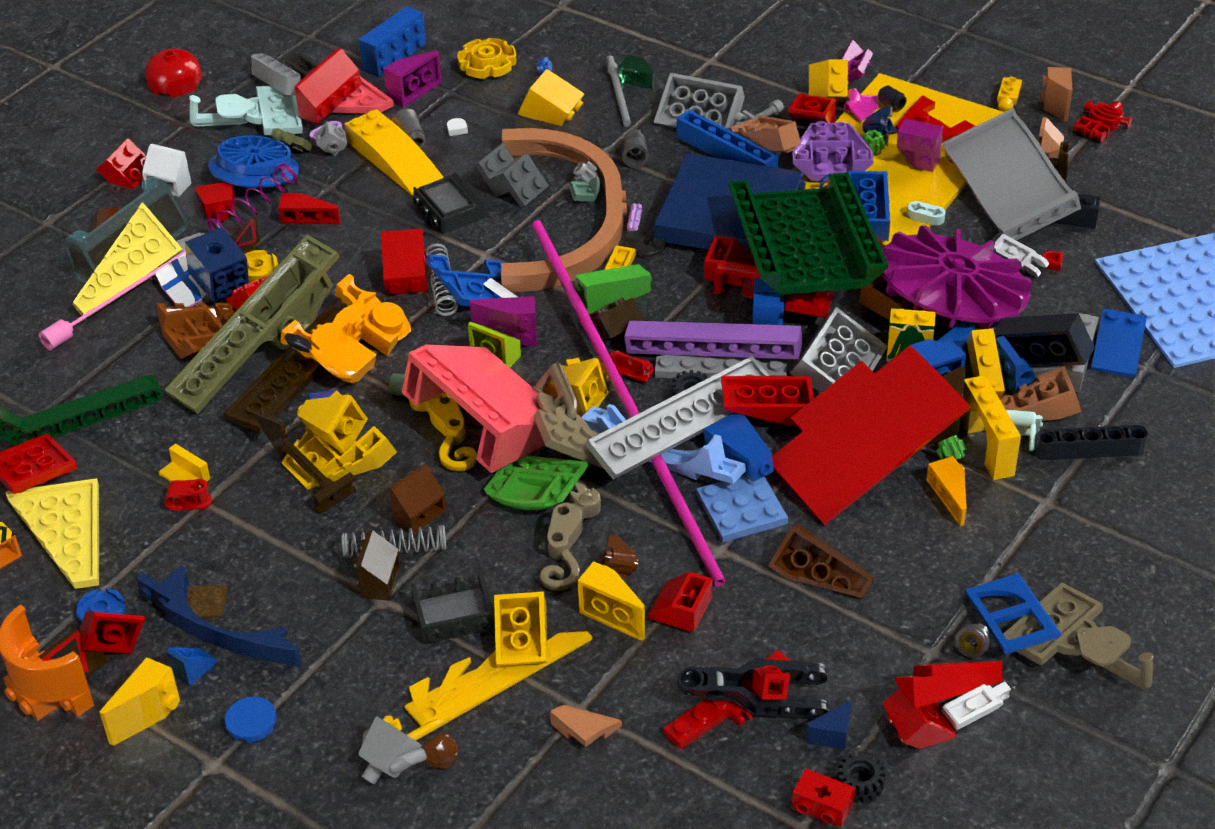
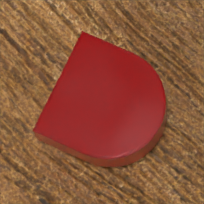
M1057 251L1044 252L1042 257L1049 262L1046 269L1061 271L1064 253Z

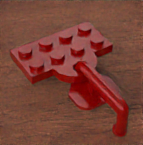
M728 260L718 261L715 267L713 293L722 294L725 292L723 279L724 274L745 277L741 294L747 298L754 299V278H760L756 265ZM834 291L784 294V300H786L784 310L827 318Z

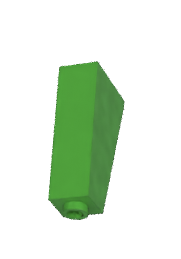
M637 264L575 275V289L588 314H591L622 297L624 300L635 299L650 292L652 277L647 270Z

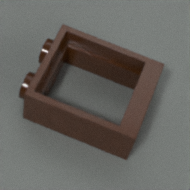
M879 277L867 287L861 288L860 304L889 321L891 308L913 309L914 304L904 297L889 296L886 293L888 283L884 277Z

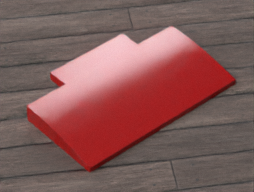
M910 345L876 373L863 361H860L794 414L791 419L802 432L772 456L773 469L825 526L970 410L971 407Z

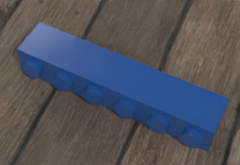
M691 110L676 118V137L716 158L733 159L738 162L778 168L777 154Z

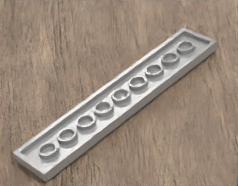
M751 356L590 438L585 446L614 480L704 432L703 429L735 413L724 410L721 376H769V374Z

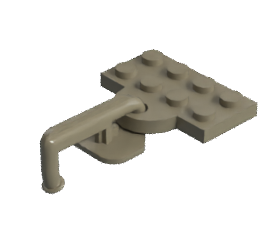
M556 362L549 367L537 384L533 386V389L539 392L536 398L542 409H538L533 416L546 447L603 468L585 446L587 440L600 433L592 431L588 424L577 414V400L562 365ZM551 380H553L558 392L557 398L545 394L544 389Z
M1061 583L1040 601L1042 607L1061 632V636L1016 652L1041 666L1057 652L1070 656L1081 655L1083 658L1104 667L1142 689L1151 687L1153 654L1145 652L1138 656V660L1141 662V670L1119 659L1131 646V638L1128 634L1115 627L1096 626L1092 620L1103 611L1102 603L1064 583ZM1028 614L1018 620L1003 635L1008 641L1040 631L1042 628L1033 615Z

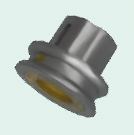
M980 623L962 627L955 637L957 649L966 657H980L989 647L990 631Z

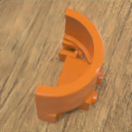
M20 604L9 613L0 627V653L8 673L3 678L6 689H4L6 696L10 701L18 702L22 712L27 716L30 714L37 721L60 705L65 711H71L79 717L94 706L79 656L72 651L54 660L43 661L38 656L45 651L38 652L37 649L40 648V645L32 635L25 614L26 608Z

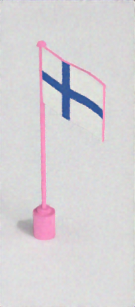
M185 250L75 321L69 323L62 319L58 320L39 332V338L48 350L55 349L73 337V326L153 275H156L162 289L174 303H184V307L194 306L206 294L188 272Z

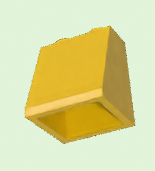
M546 69L529 89L518 114L523 117L562 126L566 120L570 122L575 114L574 110L579 111L583 104L581 99L584 93Z

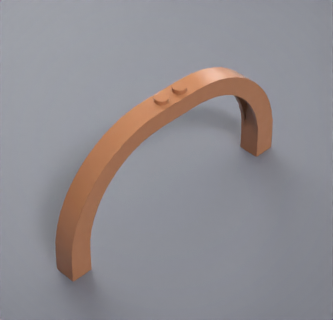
M537 128L502 129V143L511 156L528 153V155L556 157L577 165L580 162L586 164L589 161L596 166L597 170L595 172L598 174L597 177H599L606 197L605 221L598 233L586 244L570 253L559 256L571 281H575V275L594 271L611 256L615 246H618L623 232V215H627V204L623 203L626 202V190H622L620 174L613 160L596 145L572 134ZM549 259L535 262L501 263L502 286L510 292L537 291L561 286Z

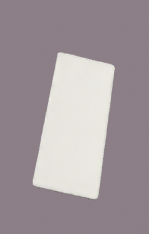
M492 278L483 284L502 298L517 297Z

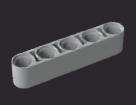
M266 54L251 55L252 75L285 95L296 96L294 86L300 82L299 73Z

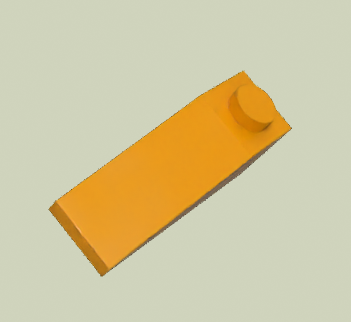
M954 456L929 463L927 472L928 483L957 523L963 526L967 509L965 469L963 465L959 464Z

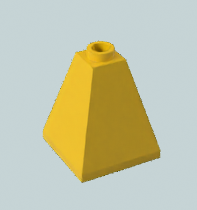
M598 358L563 367L577 400V414L582 417L592 406L599 407L607 396L608 390ZM551 380L544 391L545 394L557 398L558 392L553 380Z
M348 394L306 400L297 411V416L303 424L340 454L346 452L354 444L368 420L354 398Z

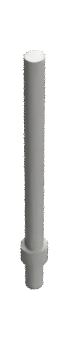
M608 56L606 58L608 64L607 71L611 75L623 124L627 127L631 125L618 76V65L615 63L613 56Z

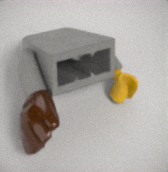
M388 715L383 720L377 716L375 717L370 729L363 734L362 746L359 751V756L369 762L362 777L374 785L382 772L396 778L407 768L422 761L430 767L444 770L449 769L458 757L457 744L448 733L440 734L427 741L424 745H421L401 732L402 726L398 718L393 720V717Z

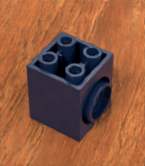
M223 227L185 242L188 272L212 302L232 294L231 291L249 283L247 257Z

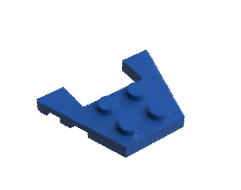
M428 254L426 263L459 305L470 306V300L501 298L483 284L490 278L499 284L501 283L502 261L485 259L482 265L485 274L451 271L446 256Z

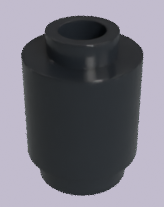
M889 85L882 87L878 92V101L887 107H892V110L900 111L906 105L907 98L904 94Z

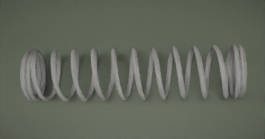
M436 243L426 248V258L428 256L427 253L431 254L436 250L444 251L445 254L435 255L446 256L450 266L447 248L444 245ZM439 246V247L444 248V249H439V248H438V249H434V250H432V251H430V252L428 253V250H429L430 248H432V247ZM427 264L436 312L442 316L454 314L458 309L457 301L452 295L438 297L439 294L445 295L450 292L448 290L437 292L438 289L447 288H441L444 285L436 287L437 284L443 283H440L441 280L435 281L439 278L434 276L435 273ZM443 300H452V302L447 304L440 303ZM453 302L455 303V305L449 309H443L438 306V304L449 305ZM455 307V309L449 313H442L438 310L440 309L446 311L451 310Z
M428 526L426 547L424 543L421 527H419L417 549L414 542L412 528H409L407 549L404 541L403 531L400 528L398 545L399 553L401 548V538L406 553H408L410 550L411 539L413 548L417 553L419 551L420 536L423 548L426 552L429 549L430 537L433 549L437 551L439 544V534L441 550H446L445 526H437L436 547L434 544L431 527ZM390 529L389 542L392 544L393 541V545L396 547L393 530ZM381 530L380 536L384 538L383 530ZM363 531L361 532V540L365 539ZM343 533V557L351 558L353 555L354 546L357 556L359 557L355 533H352L350 555L348 535L347 533Z

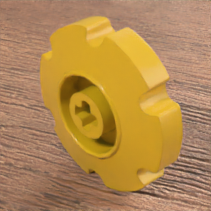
M496 38L477 39L468 42L462 46L463 50L458 51L457 55L460 70L466 71L468 76L486 79L490 76L496 78L507 74L512 70L511 66L516 65L515 48L512 45H507V41Z

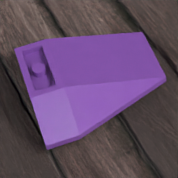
M822 121L811 123L800 139L801 145L796 146L795 150H793V164L811 181H820L822 177L832 173L865 171L873 164V152L850 123L841 121L836 123Z

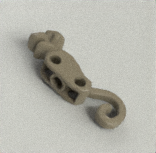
M576 482L574 491L569 492V503L558 504L553 509L547 534L548 553L556 561L563 559L570 569V574L566 579L552 580L549 578L550 576H556L559 579L563 578L564 570L556 565L544 567L540 572V583L548 590L564 591L570 589L579 579L580 568L577 560L569 552V549L582 532L583 519L597 516L601 511V496L596 489H588L585 485Z

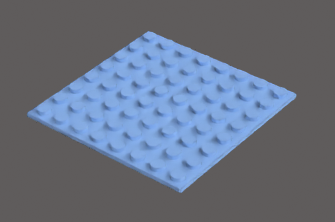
M1215 233L1095 259L1096 265L1132 313L1147 316L1145 330L1174 368L1215 359Z

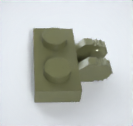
M278 128L273 129L270 135L273 139L285 145H290L292 149L299 152L303 150L311 152L313 144L306 139L295 136L288 131L284 132Z

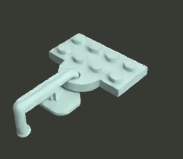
M256 86L257 97L250 99L243 98L237 94L220 95L216 98L217 113L198 114L200 98L195 95L189 97L190 123L193 126L240 125L251 122L262 124L264 135H271L272 130L276 128L284 132H291L292 134L302 133L301 118H299L296 96L285 95L272 86Z

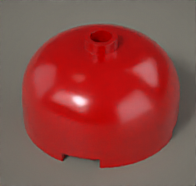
M172 48L156 53L150 58L145 68L148 89L158 96L160 93L170 94V97L186 95L196 90L197 84L203 79L201 67L196 57L182 49Z

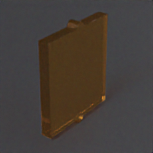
M227 585L189 586L187 591L188 605L200 618L223 617L224 607L228 602L226 599L228 587Z

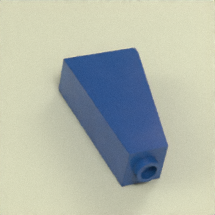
M733 413L703 429L705 445L710 442L715 434L721 436L725 458L745 463L746 471L744 474L757 481L774 471L772 452L745 415Z

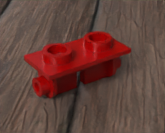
M618 350L616 352L612 351L610 354L620 375L646 383L655 371V368L652 367L653 365L648 360L633 357L630 360V355L621 353Z

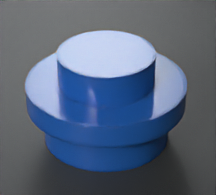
M543 57L537 62V70L540 75L546 69L552 71V63L547 57Z

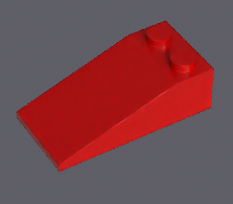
M721 376L724 410L786 426L797 427L791 417L814 399L810 376Z

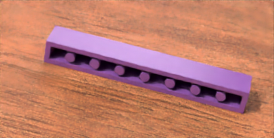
M629 321L625 333L627 353L720 357L753 356L754 358L799 359L802 347L801 326Z

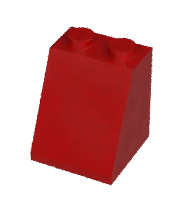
M409 229L381 232L385 294L427 292L423 230Z

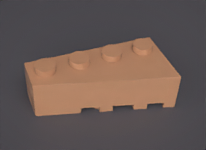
M760 115L727 128L770 151H783L786 153L795 150L796 146L801 145L794 121Z

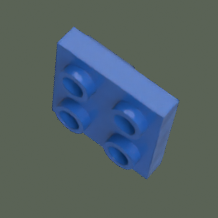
M1005 336L996 338V345L1002 377L1008 391L1011 390L1014 395L1020 391V386L1028 385L1034 380L1035 373L1028 363L1018 356Z

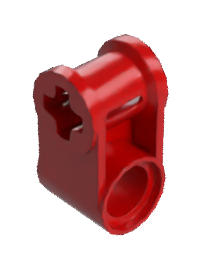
M204 479L171 481L165 498L166 507L173 511L208 508L212 504V497L207 491V481Z

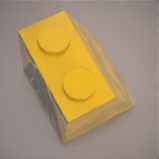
M891 308L886 362H890L909 345L928 339L933 340L935 312Z

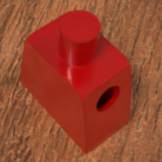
M219 182L195 187L198 204L207 219L213 218L218 221V212L220 210H228L233 213L232 201L236 199L233 184ZM236 201L233 203L234 212H235ZM226 211L220 212V222L227 220L228 216L233 215Z

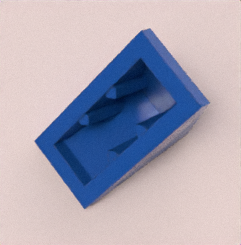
M168 647L166 651L173 675L189 686L217 662L216 658L201 648Z

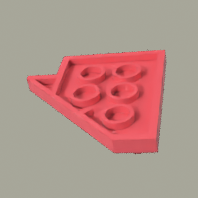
M360 77L361 85L330 113H368L375 109L384 112L393 107L394 103L393 99Z

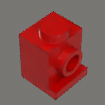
M772 665L754 668L752 688L761 699H787L790 674L783 673L778 667Z

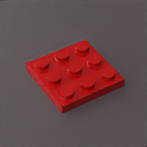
M48 433L0 452V481L12 494L24 492L30 487L44 484L50 479L66 475L70 471L77 469L76 461Z

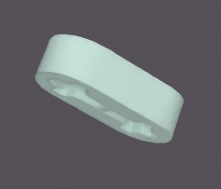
M913 201L908 204L907 216L915 221L931 225H941L945 221V210L939 206Z

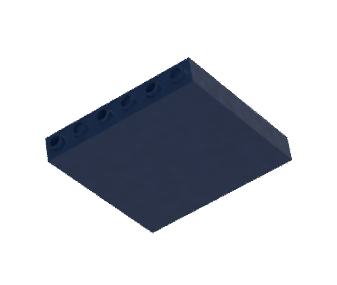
M687 153L654 224V240L709 250L715 235L736 238L751 253L727 185L728 181L748 180L753 193L802 190L806 186V181L803 180V172Z

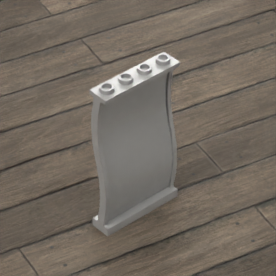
M1014 108L942 143L946 157L950 158L959 170L982 209L1001 235L1005 234L1017 241L1081 209L1078 194L1075 190L1072 191L1059 175L1036 138L1018 117Z

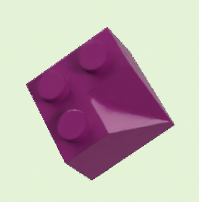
M905 119L898 130L897 149L914 168L934 172L940 160L943 127Z

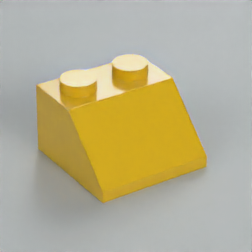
M829 59L810 64L809 95L836 99V103H846L848 97V59Z

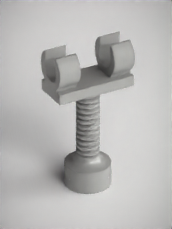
M777 99L769 104L768 109L755 116L744 110L742 113L735 115L734 119L738 122L734 124L737 125L760 115L767 117L771 115L779 116L785 111L784 105Z

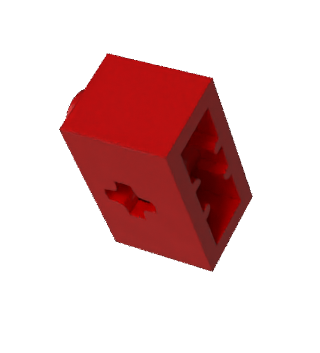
M805 769L793 790L792 808L802 814L811 815L827 824H834L842 828L854 804L855 787Z

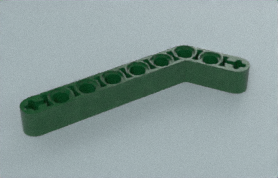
M146 375L22 418L0 407V439L17 446L47 433L52 438H56L155 404L162 399L163 391L153 375Z

